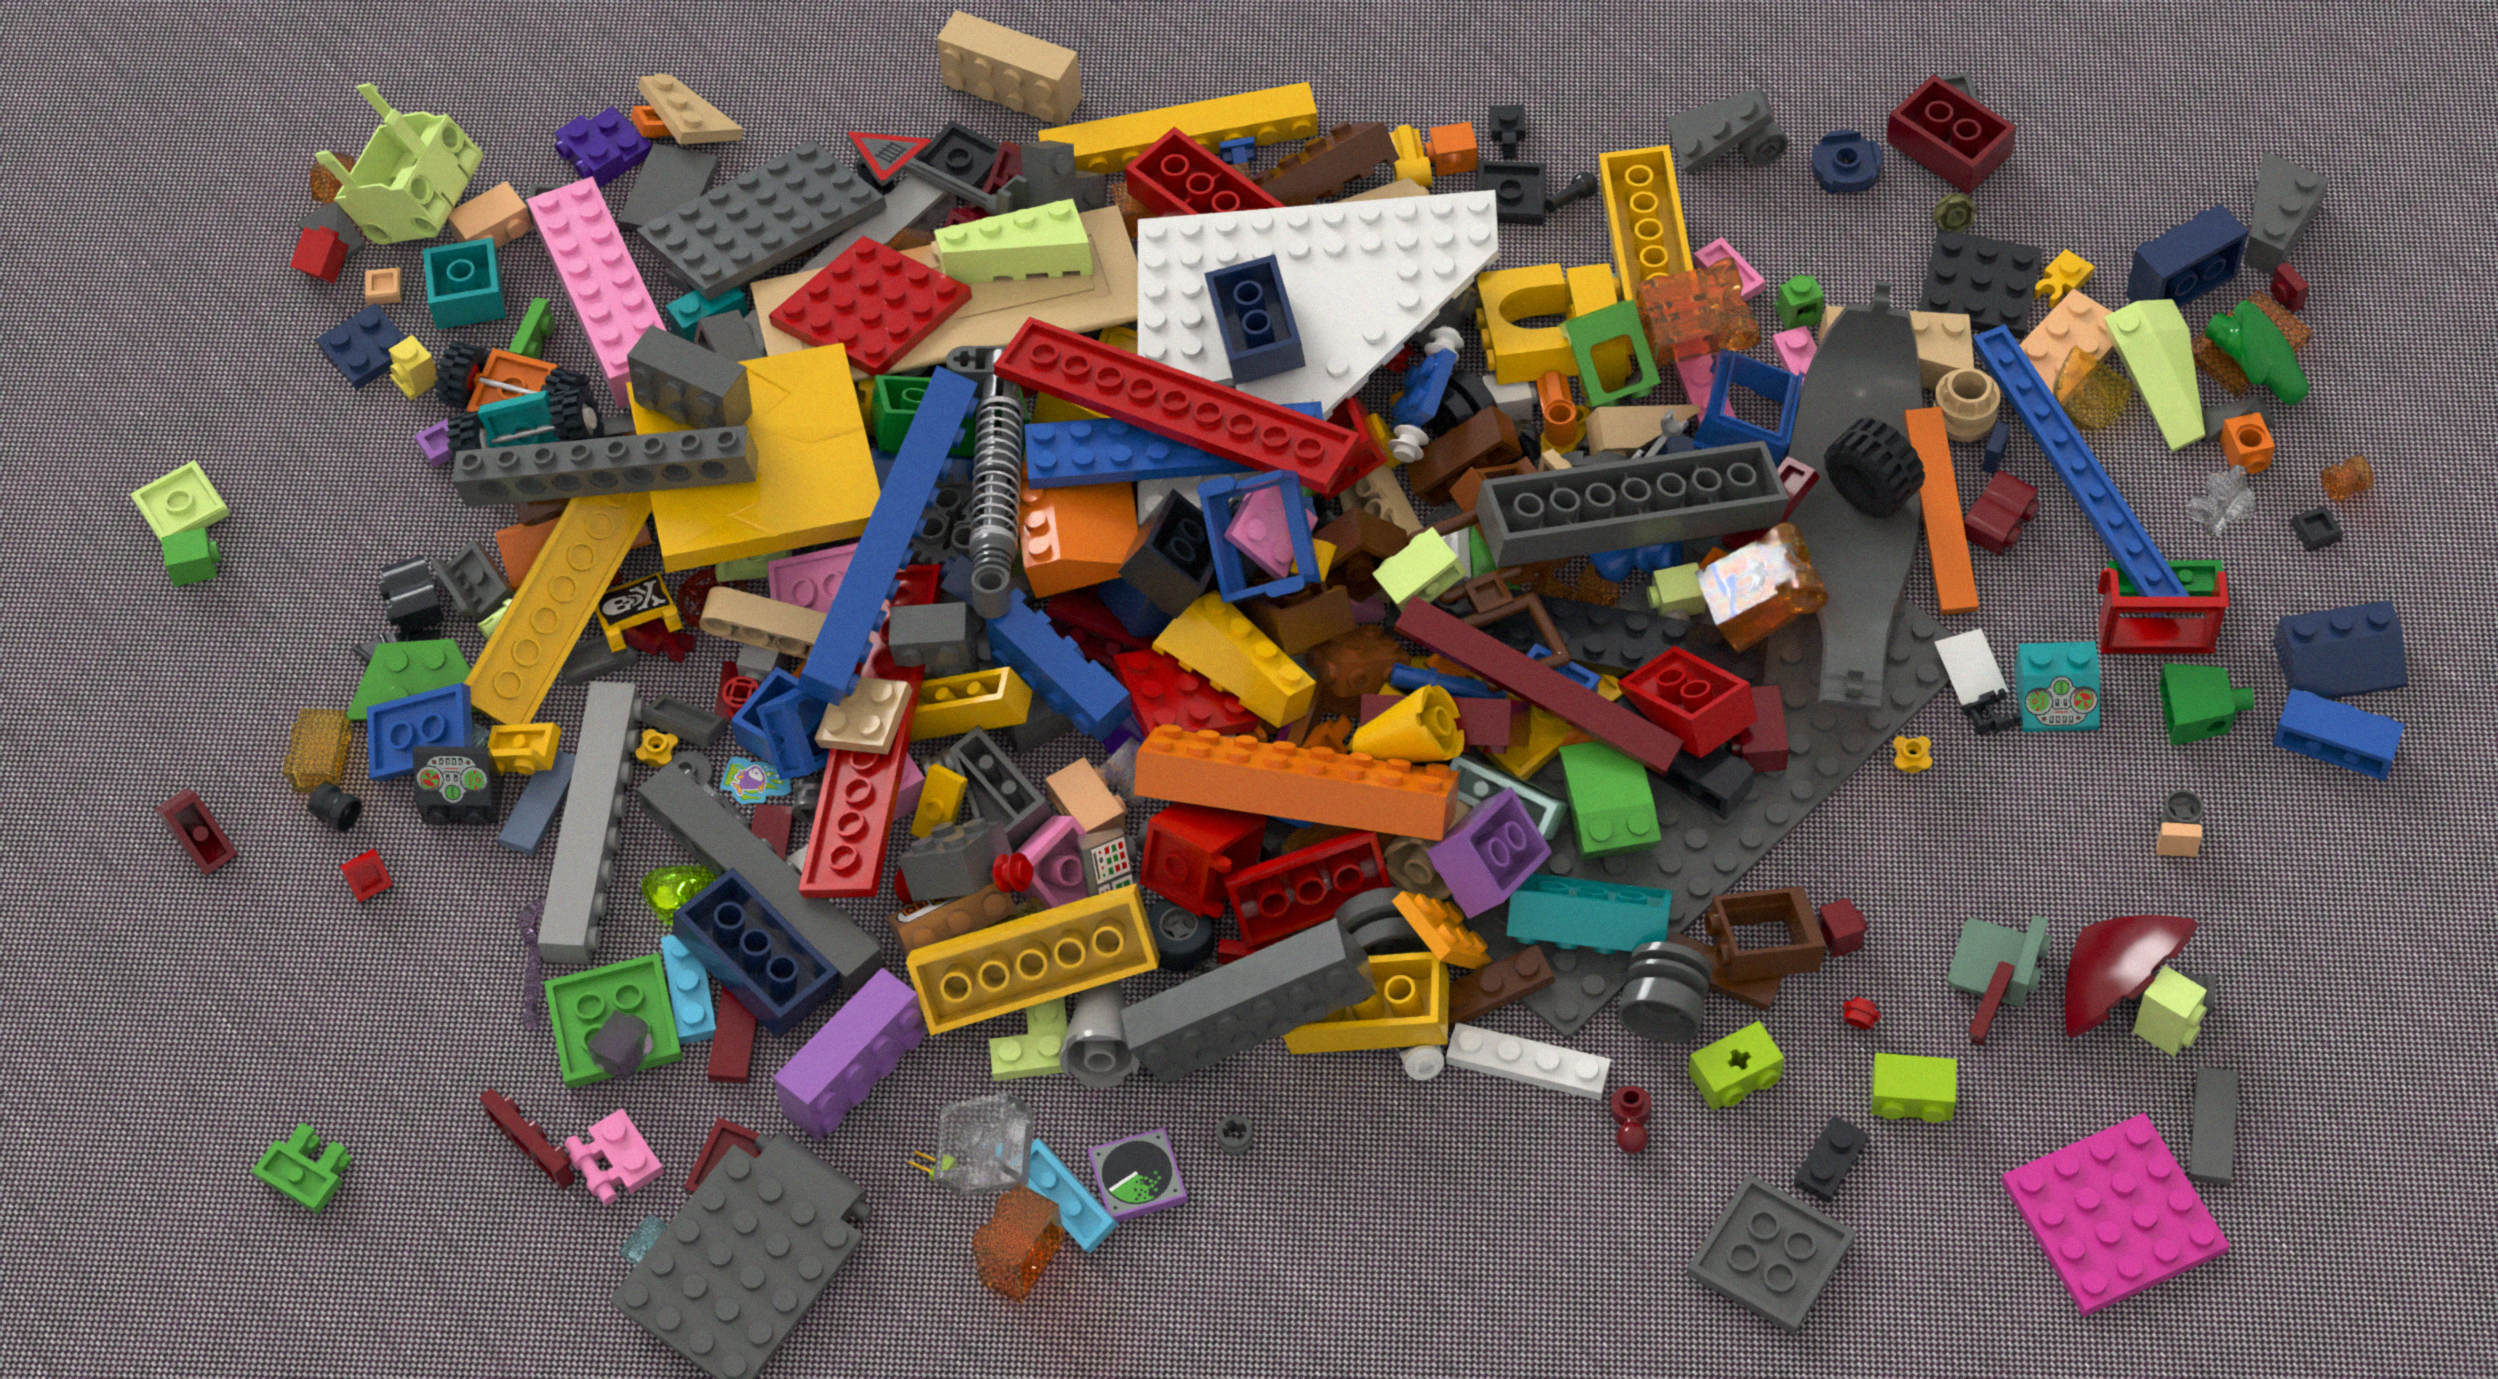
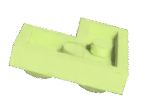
M1064 996L1026 1007L1028 1034L989 1039L994 1081L1063 1073L1060 1066V1051L1068 1030Z

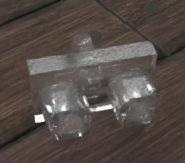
M2235 464L2229 473L2214 470L2206 483L2207 492L2211 496L2208 498L2194 495L2188 504L2190 517L2205 524L2207 535L2217 537L2230 520L2236 521L2237 518L2247 520L2257 511V506L2252 499L2255 493L2245 484L2243 475L2246 472L2245 467Z

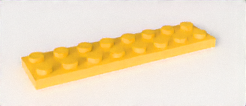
M648 491L576 497L569 500L464 684L470 686L472 708L501 725L530 724L649 516L652 507Z

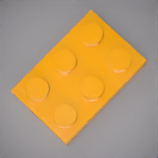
M1402 891L1392 900L1393 904L1439 961L1474 970H1481L1493 961L1485 952L1488 948L1486 942L1475 931H1468L1461 922L1464 919V915L1452 902L1448 901L1446 903L1436 897L1432 899L1422 893L1414 894L1407 891Z

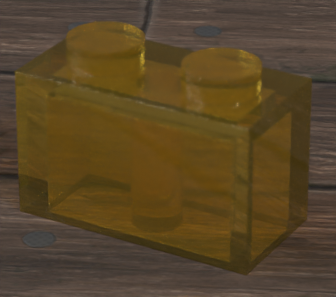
M300 709L298 722L293 723L291 727V752L285 755L283 761L284 776L289 778L294 792L313 793L321 783L326 781L332 782L339 787L341 786L353 733L345 710Z

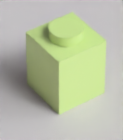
M1695 562L1653 571L1652 586L1647 587V596L1650 607L1652 609L1657 608L1660 616L1677 609L1686 610L1689 615L1705 612L1707 592L1705 588L1701 589L1700 587L1704 583L1700 585L1698 583L1702 578L1697 580L1694 573L1699 570L1698 563Z

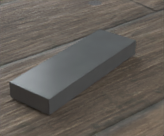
M2201 1066L2197 1068L2188 1180L2230 1186L2233 1168L2239 1072Z

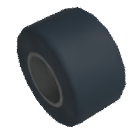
M1166 898L1159 900L1149 909L1147 918L1160 955L1158 966L1172 972H1187L1200 967L1210 958L1215 947L1213 917L1208 914L1199 917Z

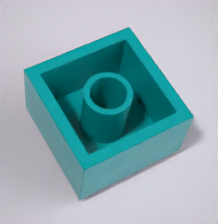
M493 237L423 249L428 304L436 329L507 318L501 263Z

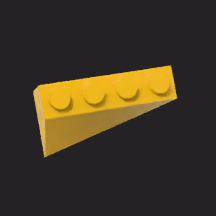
M1216 589L1197 598L1177 619L1174 618L1153 642V650L1161 655L1168 652L1179 659L1178 665L1190 673L1194 669L1211 679L1209 685L1220 692L1224 690L1240 697L1239 704L1277 728H1281L1307 715L1316 682L1233 604L1223 603L1221 593Z

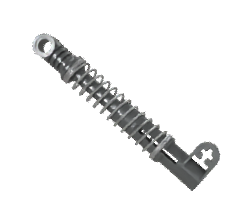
M960 346L952 349L947 354V370L978 383L973 397L982 398L978 402L976 410L977 425L974 441L976 446L973 462L975 468L973 470L974 479L972 483L974 489L972 491L973 500L971 504L973 511L970 516L972 522L969 537V553L974 560V569L971 577L973 607L978 615L993 619L1005 615L1011 607V567L1018 551L1024 411L1022 402L1019 400L1020 384L994 375L993 365L1007 346ZM998 403H1003V407H999ZM998 409L1002 410V418L998 417ZM998 420H1002V427H998ZM982 486L983 488H985V493H982L978 489ZM1013 493L1015 494V498H1014V499L1008 497L1009 495H1011V494H1013ZM984 496V504L978 501L980 497ZM1013 504L1015 508L1012 510L1008 506ZM984 507V515H981L977 510ZM1013 515L1014 519L1011 521L1007 517ZM981 518H983V526L977 523ZM1012 526L1014 530L1011 532L1007 528Z

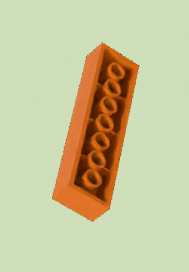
M1164 724L1155 727L1137 750L1134 795L1442 841L1456 815L1460 772L1452 771L1443 764L1434 763L1428 764L1425 767L1412 765L1409 760L1403 758H1391L1385 761L1372 759V755L1363 752L1344 755L1334 753V750L1328 747H1313L1310 750L1296 748L1294 743L1288 741H1276L1273 744L1258 742L1257 738L1247 735L1228 738L1220 736L1218 732L1213 730H1200L1194 733L1182 731V728L1177 725Z

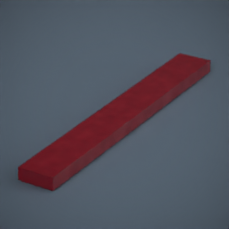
M1413 595L1394 625V631L1662 776L1666 775L1683 746L1684 740L1415 595Z
M756 804L751 832L758 839L765 838L773 845L777 856L785 863L787 862L794 822L792 806ZM724 985L707 1077L712 1082L748 1084L759 1021Z

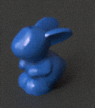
M1682 541L1593 553L1590 554V563L1598 572L1603 582L1616 585L1624 581L1635 567L1642 570L1646 575H1652L1655 568L1662 570L1681 566L1683 544Z

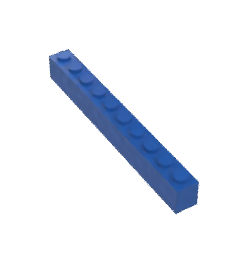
M936 366L804 666L796 689L836 706H839L844 694L852 696L860 675L853 673L857 662L865 665L873 643L867 641L871 630L876 633L880 631L887 614L886 611L881 610L885 599L893 601L901 582L894 578L898 568L906 571L914 552L913 549L908 548L911 538L919 540L927 522V519L921 517L925 507L932 510L940 492V489L934 486L938 477L945 479L953 462V458L947 455L951 447L958 449L966 432V429L960 426L964 417L971 420L979 401L978 398L973 397L978 383L940 366Z

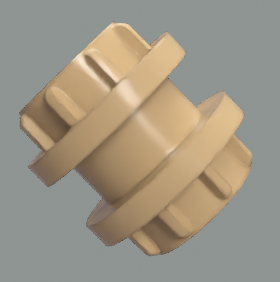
M1959 368L1943 376L1936 387L1933 407H1942L1947 437L1952 441L1971 443L1987 436L1996 424L2000 390L1996 382L1980 369Z

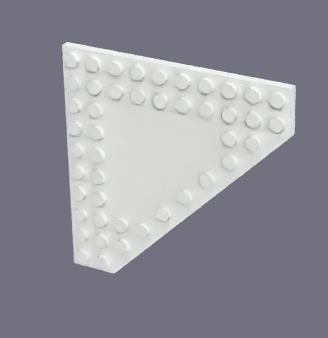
M1495 190L1138 219V355L1213 382L1232 378L1204 273L1275 254L1300 336L1306 366L1238 384L1236 389L1278 405L1321 401L1323 419L1326 421L1333 415L1332 410L1345 398L1349 400L1369 381L1368 376L1380 365L1385 366L1404 348V342L1416 331L1420 333L1439 315V309L1451 298L1455 300L1474 282V276L1486 265L1490 267L1499 258ZM1254 471L1138 481L1139 530L1147 515L1173 488L1203 512L1200 496L1197 493V487L1200 483L1224 476H1232L1237 482L1265 474V472ZM1246 494L1228 499L1229 507L1237 500L1241 501Z

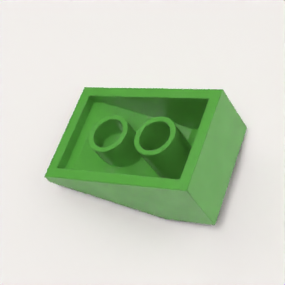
M1600 741L1559 747L1580 861L1656 849L1661 841L1654 800L1644 765Z

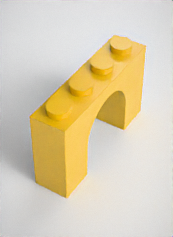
M1560 263L1481 272L1475 282L1476 287L1473 288L1479 291L1476 297L1478 298V305L1475 308V321L1477 330H1480L1482 350H1485L1487 370L1494 371L1497 385L1535 381L1543 376L1545 372L1558 370L1561 374H1566L1567 377L1580 375L1568 338L1562 337L1559 326L1527 329L1510 324L1526 317L1566 312L1565 280Z

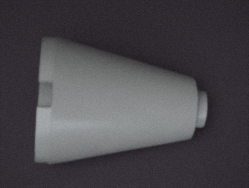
M1117 981L1080 992L1060 1051V1066L1063 1072L1068 1077L1069 1072L1079 1077V1083L1085 1086L1095 1088L1117 1086L1124 1082V1076L1132 1071L1134 1075L1140 1066V1061L1128 1049L1120 1010L1127 1006L1121 986Z

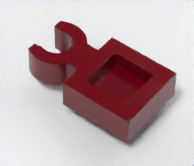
M661 618L630 627L625 631L624 635L625 643L656 657L661 651H664L671 660L678 663H683L686 650L692 652L695 646V638L686 633H675V631L669 633L664 620Z

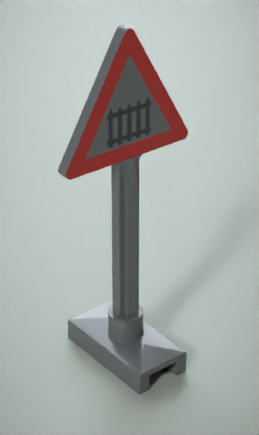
M854 131L848 132L849 142L881 186H885L900 172L908 171L984 208L985 212L991 216L1027 209L1029 180L1018 174L1000 188L997 194L990 195L917 160L919 156L931 147L930 139Z

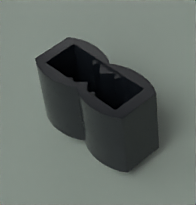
M424 555L381 568L384 579L377 580L383 601H391V604L385 605L391 626L399 625L401 633L404 635L445 621Z

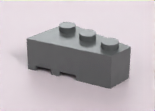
M2264 151L2257 179L2244 257L2245 264L2274 276L2275 268L2288 260L2321 209L2329 178Z
M979 725L949 748L957 773L968 779L965 792L974 818H984L985 822L1002 820L1012 854L1054 815L1047 800Z

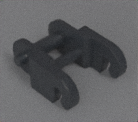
M2004 688L1999 689L1997 695L1994 690L1979 695L1978 701L1968 703L1963 709L1964 716H1971L1977 725L1974 728L1976 735L1986 734L1991 730L1996 734L2010 729L2021 722L2022 718L2019 713L2014 714L2011 720L2009 715L2004 717L2001 715L1996 716L1990 705L2005 698L2006 691ZM1986 710L1991 719L1983 721L1979 712Z

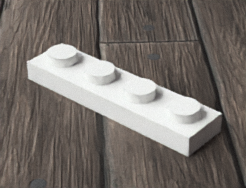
M1461 1023L1455 1024L1446 1054V1064L1600 1101L1611 1065V1059Z

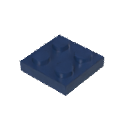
M374 303L318 337L316 342L319 349L355 390H358L390 370L393 362L389 349L405 340L406 337L378 305Z

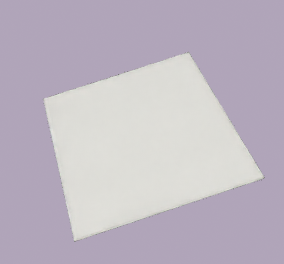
M1981 628L1934 642L1962 706L1978 701L1979 695L1994 690L1996 695L2001 688H2004L2006 693L2009 692Z

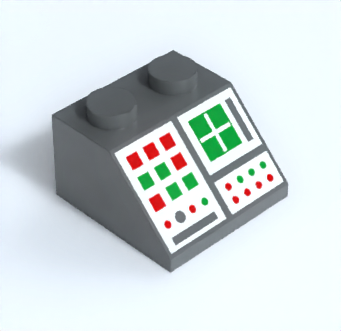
M1122 827L1076 836L1088 897L1135 883L1137 884L1140 896L1144 897L1143 887L1139 884L1140 874L1133 875L1130 864L1131 860L1137 859L1133 837L1126 838Z

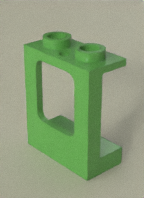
M1623 300L1558 324L1562 337L1568 338L1588 400L1584 401L1587 407H1615L1619 405L1618 398L1631 394L1632 399L1653 393L1651 386L1661 383L1634 300ZM1625 334L1631 340L1642 373V379L1634 384L1605 393L1601 387L1590 349L1595 344Z

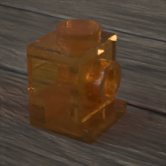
M330 151L350 173L356 164L353 156ZM318 161L310 169L312 200L324 203L335 202L334 198L343 184L324 164L320 165Z

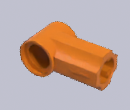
M1558 370L1548 371L1536 379L1544 421V435L1546 441L1551 445L1564 447L1573 443L1577 437L1576 407L1572 402L1567 375L1559 373Z

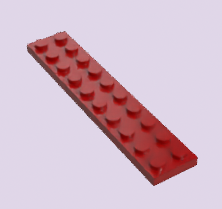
M1028 317L993 365L995 376L1265 473L1280 469L1297 471L1301 486L1323 494L1328 493L1360 444V433L1032 317Z
M941 564L908 565L906 571L898 568L894 578L901 582L893 601L885 599L881 610L886 611L887 614L879 633L872 630L867 641L873 643V647L865 665L857 662L853 673L864 678L908 682L912 688V693L888 754L830 748L798 889L803 898L877 896L926 664L916 667L895 666L889 648L890 607L939 604L942 592L940 585L944 579L938 575L942 568Z

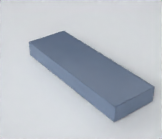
M557 750L552 770L535 771L498 837L500 846L535 856L568 795L576 758L575 755Z

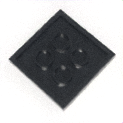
M1938 229L1918 311L1967 314L1970 318V328L1982 332L2005 324L2014 338L2024 339L2043 248Z

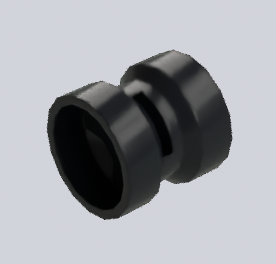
M329 781L321 783L315 789L308 803V812L312 816L320 820L327 819L329 825L340 832L349 830L356 823L362 811V801L358 797L350 793L343 794L339 786Z

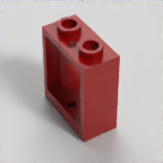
M1355 395L1349 400L1345 398L1332 410L1333 415L1326 420V422L1334 425L1337 424V426L1348 428L1354 424L1357 433H1360V444L1328 493H1321L1327 501L1388 461L1368 410ZM1350 466L1354 467L1352 470H1347Z

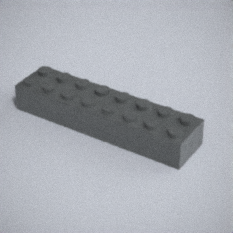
M1764 440L1482 480L1475 510L1495 565L1498 568L1777 527L1780 525L1789 497Z

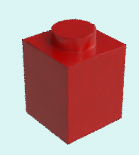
M319 226L318 231L304 227L290 266L306 275L335 284L349 245L339 240L340 233L323 226Z

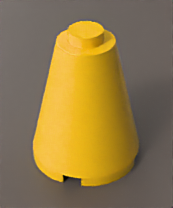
M1431 684L1422 686L1358 729L1352 742L1353 752L1367 753L1372 755V759L1385 761L1391 758H1403L1411 763L1447 761L1458 757L1464 747V730L1457 731L1454 719L1460 717L1458 708L1450 694L1439 685L1431 687Z

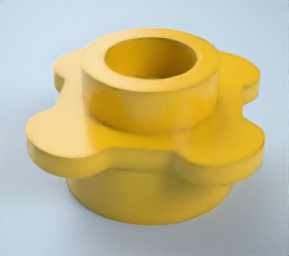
M654 729L645 730L642 733L643 742L641 747L635 751L636 758L641 762L645 761L652 767H662L672 761L673 748L678 745L677 736L671 733L666 735L657 733Z
M1904 736L1896 737L1893 741V748L1897 751L1894 765L1907 773H1917L1921 770L1929 769L1933 762L1928 752V749L1931 747V741L1925 736H1919L1917 739H1906ZM1915 751L1916 754H1910L1909 752Z

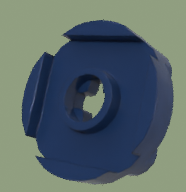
M1850 129L1835 130L1824 135L1821 143L1814 146L1811 158L1812 172L1816 179L1821 182L1823 190L1829 193L1855 192L1875 186L1882 165V152L1877 142L1870 138L1869 142L1867 139L1860 137L1861 132ZM1848 157V160L1854 163L1843 164L1841 163V158Z

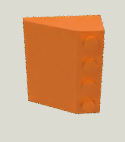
M1027 460L1021 462L1019 533L1024 570L1036 599L1123 577L1117 571L1139 532L1132 482L1029 489Z

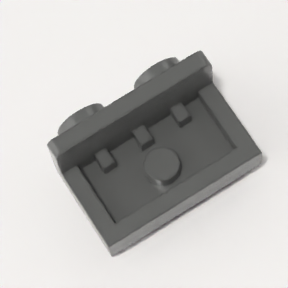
M474 539L448 563L438 558L431 562V565L437 572L435 576L437 583L445 591L451 593L454 598L451 602L453 607L465 618L471 616L482 622L495 613L503 605V601L515 594L484 546Z

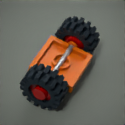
M459 341L449 344V349H445L443 352L444 359L440 358L438 363L441 365L440 370H437L435 375L438 376V380L435 381V388H438L435 395L438 397L439 403L464 409L468 413L478 411L481 405L547 390L550 398H553L554 393L582 386L589 388V392L591 391V386L588 385L589 378L585 374L559 368L558 365L495 348H492L489 355L482 347Z

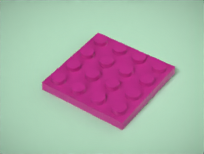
M2145 1112L2002 1175V1185L2083 1317L2228 1253L2230 1248L2228 1241Z

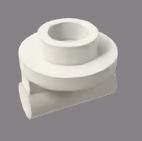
M1440 1045L1413 1046L1399 1052L1407 1074L1417 1080L1433 1078L1440 1073L1444 1066V1057Z

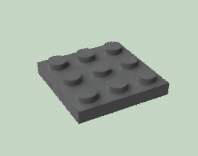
M1748 1173L1688 1265L1686 1275L1795 1335L1854 1242L1856 1231Z

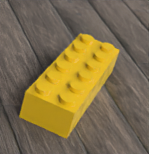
M1664 145L1600 153V186L1616 275L1620 283L1621 301L1634 300L1635 305L1642 304L1644 313L1638 315L1645 314L1646 316L1645 319L1640 321L1647 320L1648 324L1642 325L1647 341L1662 339L1659 325L1665 327L1662 317L1650 303L1651 300H1655L1658 307L1656 299L1659 301L1662 313L1678 329L1681 337L1697 335L1695 328L1690 327L1692 320L1689 316L1680 313L1677 309H1675L1674 314L1668 315L1673 309L1672 306L1675 308H1694L1701 313L1670 146Z
M1135 883L912 950L906 960V964L915 991L918 994L919 1003L930 1036L1156 969L1159 965L1160 955L1137 884Z

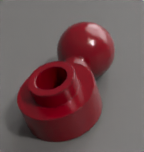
M1624 1086L1619 1088L1611 1098V1115L1615 1122L1621 1125L1616 1134V1142L1623 1152L1638 1154L1648 1144V1133L1642 1125L1651 1116V1097L1647 1091L1638 1086ZM1632 1101V1102H1636V1103H1634V1104H1628V1103H1626V1102Z

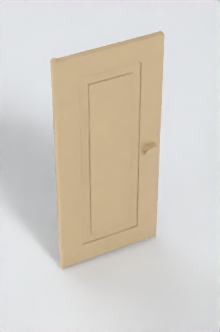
M1118 205L1078 213L1089 240L1094 275L1081 276L1080 271L1063 272V277L1048 278V273L1027 274V280L1013 281V278L1007 276H996L993 282L966 284L971 287L972 298L883 375L946 363L947 354L952 349L960 346H1008L1028 317L1077 334L1138 321V262ZM936 240L932 241L931 245L898 251L943 273L939 263ZM825 267L750 283L767 356L815 348L771 326L769 314ZM849 365L853 382L875 378Z

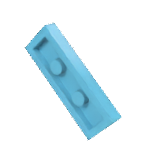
M674 935L661 937L675 1026L680 1045L714 1038L716 1018L707 968Z
M1037 1138L1010 1166L1012 1171L1085 1251L1091 1253L1119 1225L1042 1140Z

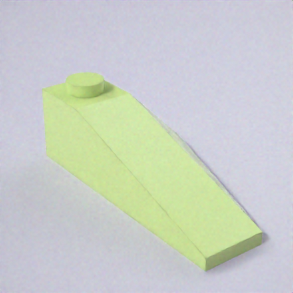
M2173 299L2136 301L2105 316L2107 336L2171 452L2173 453L2206 437L2189 328Z

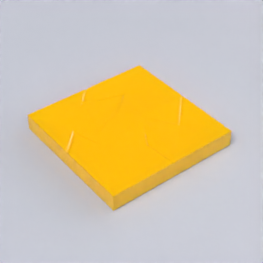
M843 343L737 362L747 368L753 413L744 425L748 426L758 449L756 482L648 491L665 573L863 535L881 492ZM626 382L636 435L697 430L686 424H678L668 416L655 410H647L641 407L634 400L632 383Z

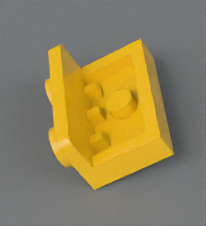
M555 723L493 725L487 747L492 752L501 776L505 772L532 775L535 774V771L552 770L562 729Z

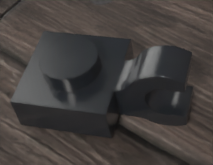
M1524 105L1490 106L1491 140L1502 141V158H1516V140L1526 139Z

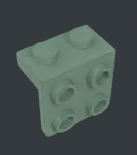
M2033 915L2027 934L1975 918L1966 920L1948 975L1947 982L1949 986L1984 997L1998 963L2004 961L2014 965L2015 968L2013 978L2002 1002L2023 1008L2028 990L2036 992L2042 973V969L2036 967L2038 958L2046 959L2052 936L2045 934L2049 919Z

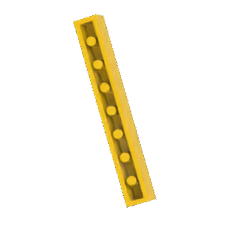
M1309 82L1038 131L1039 142L1051 140L1074 144L1075 171L1081 170L1108 174L1124 171L1128 164L1174 126L1212 154L1219 153V142L1253 136L1255 146L1315 136L1318 135V121Z

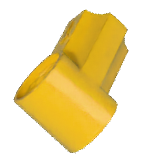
M1410 125L1398 126L1395 131L1389 133L1400 158L1393 163L1394 181L1410 177L1419 187L1432 188L1430 161L1428 156H1424L1419 129H1414Z

